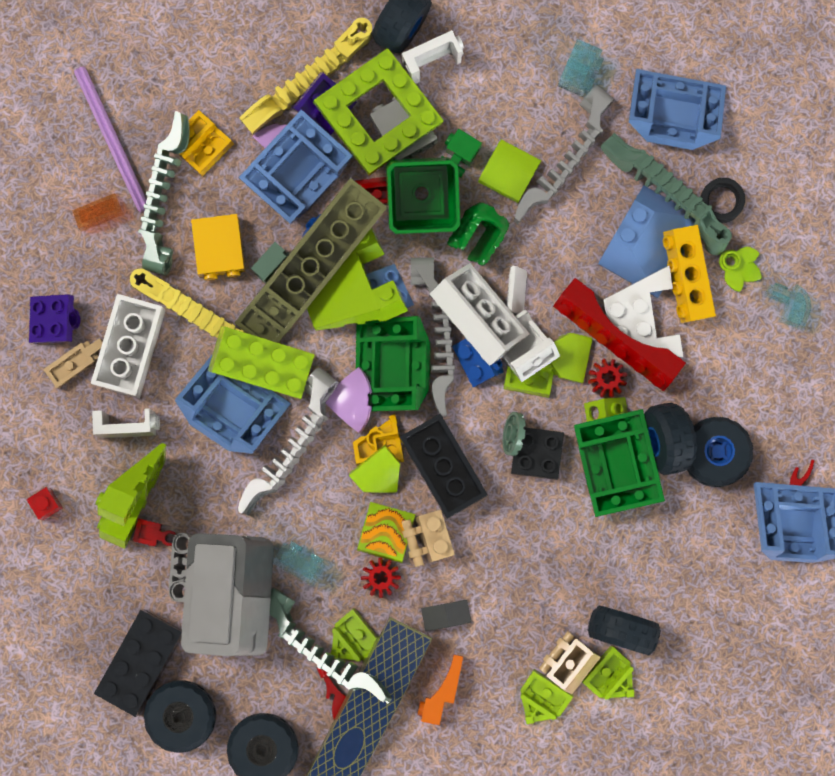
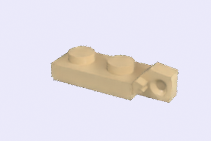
M99 338L92 344L89 341L80 343L43 369L57 389L61 388L96 363L103 340Z

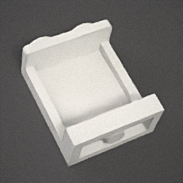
M449 31L403 52L402 67L416 84L420 82L419 67L450 53L453 55L456 64H460L464 54L462 50L464 48L463 42L459 35L455 37L453 31Z
M527 310L515 315V317L530 335L502 357L521 382L560 357L555 343L550 337L547 338L533 322Z
M150 408L145 409V422L109 424V414L104 411H92L93 435L99 438L156 436V430H160V418Z

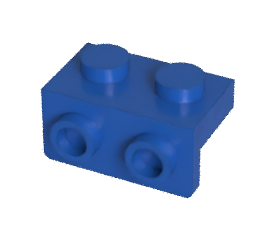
M467 339L452 346L472 387H476L504 373L501 359L489 366Z

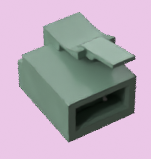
M274 242L251 267V270L259 279L266 283L289 255V252L286 253L281 246Z

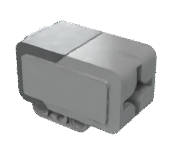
M178 533L175 535L171 552L169 596L173 601L184 602L181 646L185 652L217 656H259L265 653L268 644L274 557L272 541L262 537L204 533ZM187 539H188V541H189V542H188V548H186V541H187ZM183 587H185L184 596L182 594Z

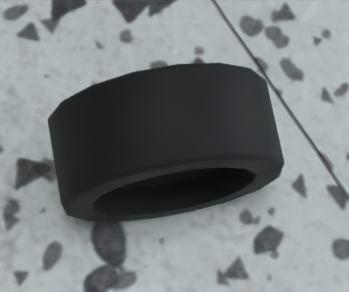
M717 178L705 186L700 197L703 198L702 201L705 204L710 205L709 196L714 189L719 187L730 189L736 198L733 210L726 214H720L712 209L720 223H727L734 220L742 212L745 205V193L735 180Z

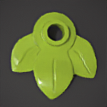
M743 247L738 251L726 250L719 258V265L725 271V282L734 291L740 292L744 282H755L762 278L759 268L754 263L759 256V252L754 248ZM727 258H733L734 265H728L726 262Z

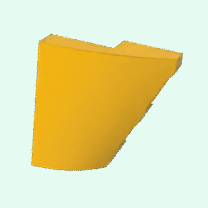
M395 414L389 416V420L381 426H375L366 436H361L353 442L357 466L384 445L389 446L388 448L400 462H404Z

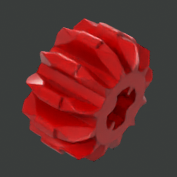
M602 359V367L598 363H594L593 367L596 371L590 370L588 372V375L595 377L588 380V384L596 383L597 386L592 389V392L595 393L598 389H601V398L605 396L606 391H608L609 398H613V389L616 393L621 394L622 389L619 386L625 387L627 385L626 381L620 379L627 377V372L619 373L623 365L620 364L615 368V359L611 360L609 366L607 360ZM610 373L612 375L610 378L614 380L606 384L603 382L605 379H602V376Z
M379 558V566L377 567L373 560L369 561L373 569L370 570L364 567L363 571L370 574L369 576H361V580H369L370 583L365 584L363 588L368 589L370 586H373V589L370 591L371 596L379 589V598H383V589H386L389 596L392 595L389 586L391 585L396 589L399 587L392 580L401 579L400 575L392 576V573L396 572L399 568L395 566L389 570L388 568L392 563L391 560H388L386 565L382 566L383 559ZM384 571L387 574L385 577H388L387 582H381L379 585L375 582L377 579H374L376 573L380 574Z

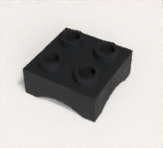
M524 427L523 429L526 430L525 438L521 441L523 442L521 450H518V454L513 456L511 474L558 480L564 432Z

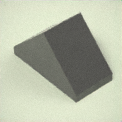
M467 600L421 608L425 631L472 623Z

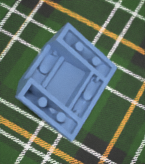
M636 69L629 123L647 142L694 150L721 138L726 85Z
M300 110L239 176V179L291 225L304 215L338 179L353 155L304 111Z
M643 185L598 264L634 284L667 266L668 256L663 246V232L693 226L696 220L693 217L685 219L686 211L684 209L676 211L674 209L676 203L672 201L666 202L664 196L655 193V191ZM681 247V254L683 255L685 251L683 247ZM663 290L650 292V294L659 298Z
M211 355L176 397L175 402L189 424L228 451L253 454L291 403L272 390L209 372Z
M754 483L761 552L770 560L814 563L835 559V488Z

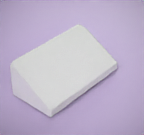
M517 266L510 268L507 307L514 315L524 311L527 271Z

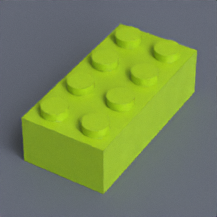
M221 326L208 371L301 399L315 354Z

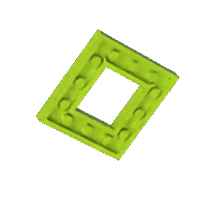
M389 49L382 51L313 101L369 176L433 131L444 121ZM383 82L409 117L374 142L349 110L348 106Z

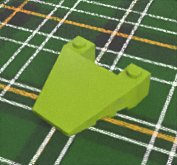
M373 228L368 231L308 306L307 311L316 331L345 327V324L357 323L358 325L366 324V321L379 320V322L387 321L408 311L394 280L373 289L363 264L385 255Z
M161 443L112 482L107 487L105 493L101 492L95 503L98 515L102 516L97 525L99 538L123 549L126 548L137 526V518L142 508L144 509L147 504V496L151 489L154 488L165 464L166 444Z

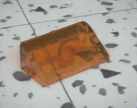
M116 193L72 210L81 232L124 215Z

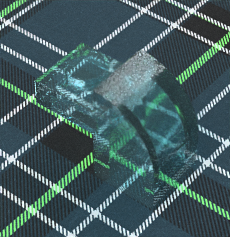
M775 283L774 285H769L764 296L785 304L779 322L800 330L803 329L811 312V300L808 293L797 284L792 287L791 291H787L788 287L782 284Z

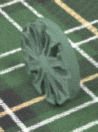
M512 412L506 420L502 438L503 450L506 455L516 456L518 450L520 451L523 442L521 441L525 438L526 431L523 429L526 423L522 413Z

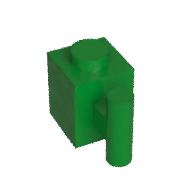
M458 128L456 133L451 132L445 141V145H447L446 153L452 156L451 159L457 165L462 162L470 166L480 151L482 142ZM458 166L459 177L462 178L466 170Z

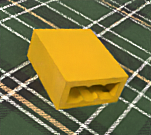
M238 214L191 220L197 274L200 278L204 277L205 281L218 279V275L226 274L228 278L241 276V272H246Z

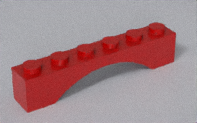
M576 278L572 280L553 305L562 315L573 321L580 329L595 338L597 342L608 348L618 358H621L663 392L686 364L669 349L643 344L619 330L602 311L594 292Z

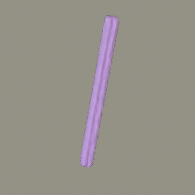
M84 66L79 67L74 71V74L137 210L140 213L144 212L143 206L146 204L147 199L86 68Z

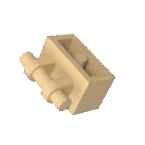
M441 510L416 517L417 527L415 528L412 527L410 519L401 522L404 529L402 534L407 539L410 549L408 552L410 559L413 558L415 567L424 565L421 555L426 554L428 563L455 555ZM420 534L423 548H419L415 535Z
M567 631L563 638L560 637L556 641L557 645L549 655L546 654L543 658L544 662L539 669L547 674L552 667L547 677L564 691L573 694L601 657L578 639H575L570 645L575 636ZM564 650H565V653L562 655V657H561V658L558 660V662H557V659L561 656V654H562V653L564 652Z

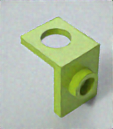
M625 397L604 398L584 403L587 422L595 420L591 414L594 406L599 411L597 419L628 412Z

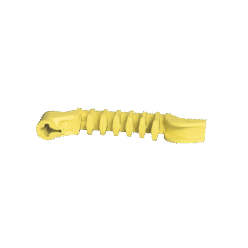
M366 18L356 19L334 42V47L331 50H324V55L321 58L317 56L311 66L307 64L305 71L301 74L297 72L295 79L292 81L286 80L285 87L280 88L277 86L275 88V95H265L241 115L239 119L248 128L250 133L253 135L269 121L281 116L287 109L289 110L300 99L320 72L330 77L344 63H348L358 50L370 42L372 37L371 22Z
M136 269L131 273L130 284L132 288L157 303L164 304L167 309L175 311L178 316H183L189 323L197 325L200 330L210 333L211 337L218 338L221 326L244 332L237 329L235 325L226 322L224 318L215 315L213 311L207 310L202 304L196 303L191 297L180 293V290L169 286L170 284L147 270ZM135 275H145L144 280L149 285H151L152 288L143 283H141L139 286L136 285V279L134 278Z

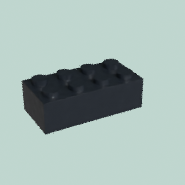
M441 413L400 436L403 446L446 520L488 496Z
M141 609L94 694L134 717L139 716L181 641L182 630L145 609Z

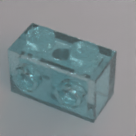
M577 39L560 77L558 87L582 97L585 91L590 92L595 81L592 78L594 70L599 71L604 61V58L600 57L603 50Z
M292 541L289 545L283 543L273 564L315 587L326 568L322 564L324 559L311 553L310 557L302 553L303 547Z

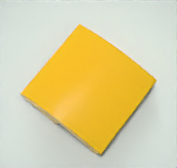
M198 110L189 119V143L186 150L179 155L203 177L234 143L209 118Z

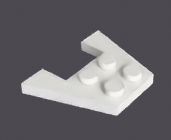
M666 266L603 299L605 315L623 333L643 344L657 348H667L678 357H683L680 334L657 338L650 292L673 289L670 266Z

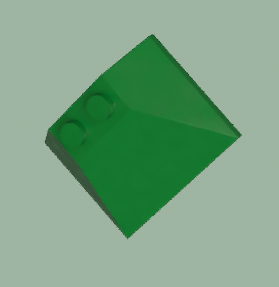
M419 316L394 317L381 322L379 320L366 321V324L360 325L356 323V369L358 367L362 368L370 382L372 393L368 394V405L372 406L371 412L418 410L430 389V340Z
M643 409L574 425L595 517L665 501Z

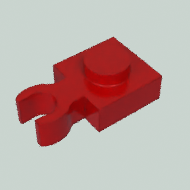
M138 518L133 541L157 547L159 540L167 546H172V543L167 542L166 537L168 534L177 535V533L171 530L162 532V524Z

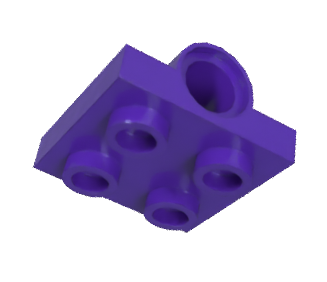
M320 72L292 108L297 113L300 110L304 111L331 135L334 129L313 101L336 85V83L326 74ZM356 101L348 106L350 111L357 103Z
M73 295L30 297L29 343L72 342L73 329H77L81 322L78 310L73 308Z

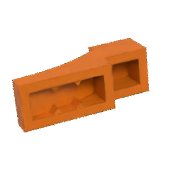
M453 654L449 671L441 686L430 698L426 697L425 702L420 701L417 715L422 716L421 722L440 725L444 702L454 704L463 656Z

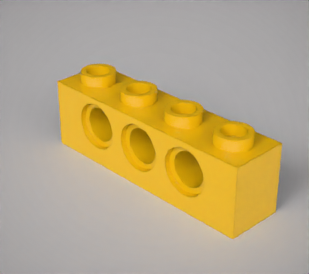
M698 225L663 232V246L667 251V266H670L673 281L672 291L676 296V312L680 322L685 323L715 317L716 314ZM681 247H683L685 251L684 256L681 254ZM686 270L689 272V279L685 276ZM690 293L694 296L693 302L690 300Z

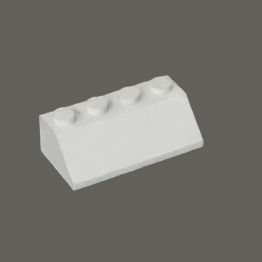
M471 263L446 277L430 293L436 304L441 307L452 323L456 325L489 366L501 359L530 335Z
M117 294L91 380L92 385L140 399L166 311L162 306Z

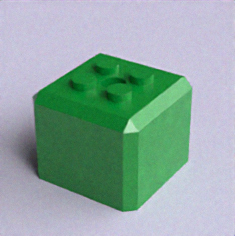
M449 157L391 160L386 165L388 225L395 234L456 231L460 226L458 165ZM418 187H425L428 190V196L423 200L415 197V191Z

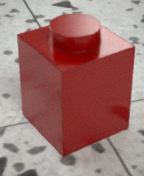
M48 487L26 499L38 520H45L63 509L53 490Z

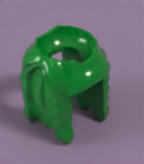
M479 202L465 210L463 218L460 220V226L449 237L447 245L463 250L481 223L486 229L467 260L478 262L479 265L483 266L489 262L491 255L494 254L495 250L504 240L510 223L507 218L497 214L494 207Z

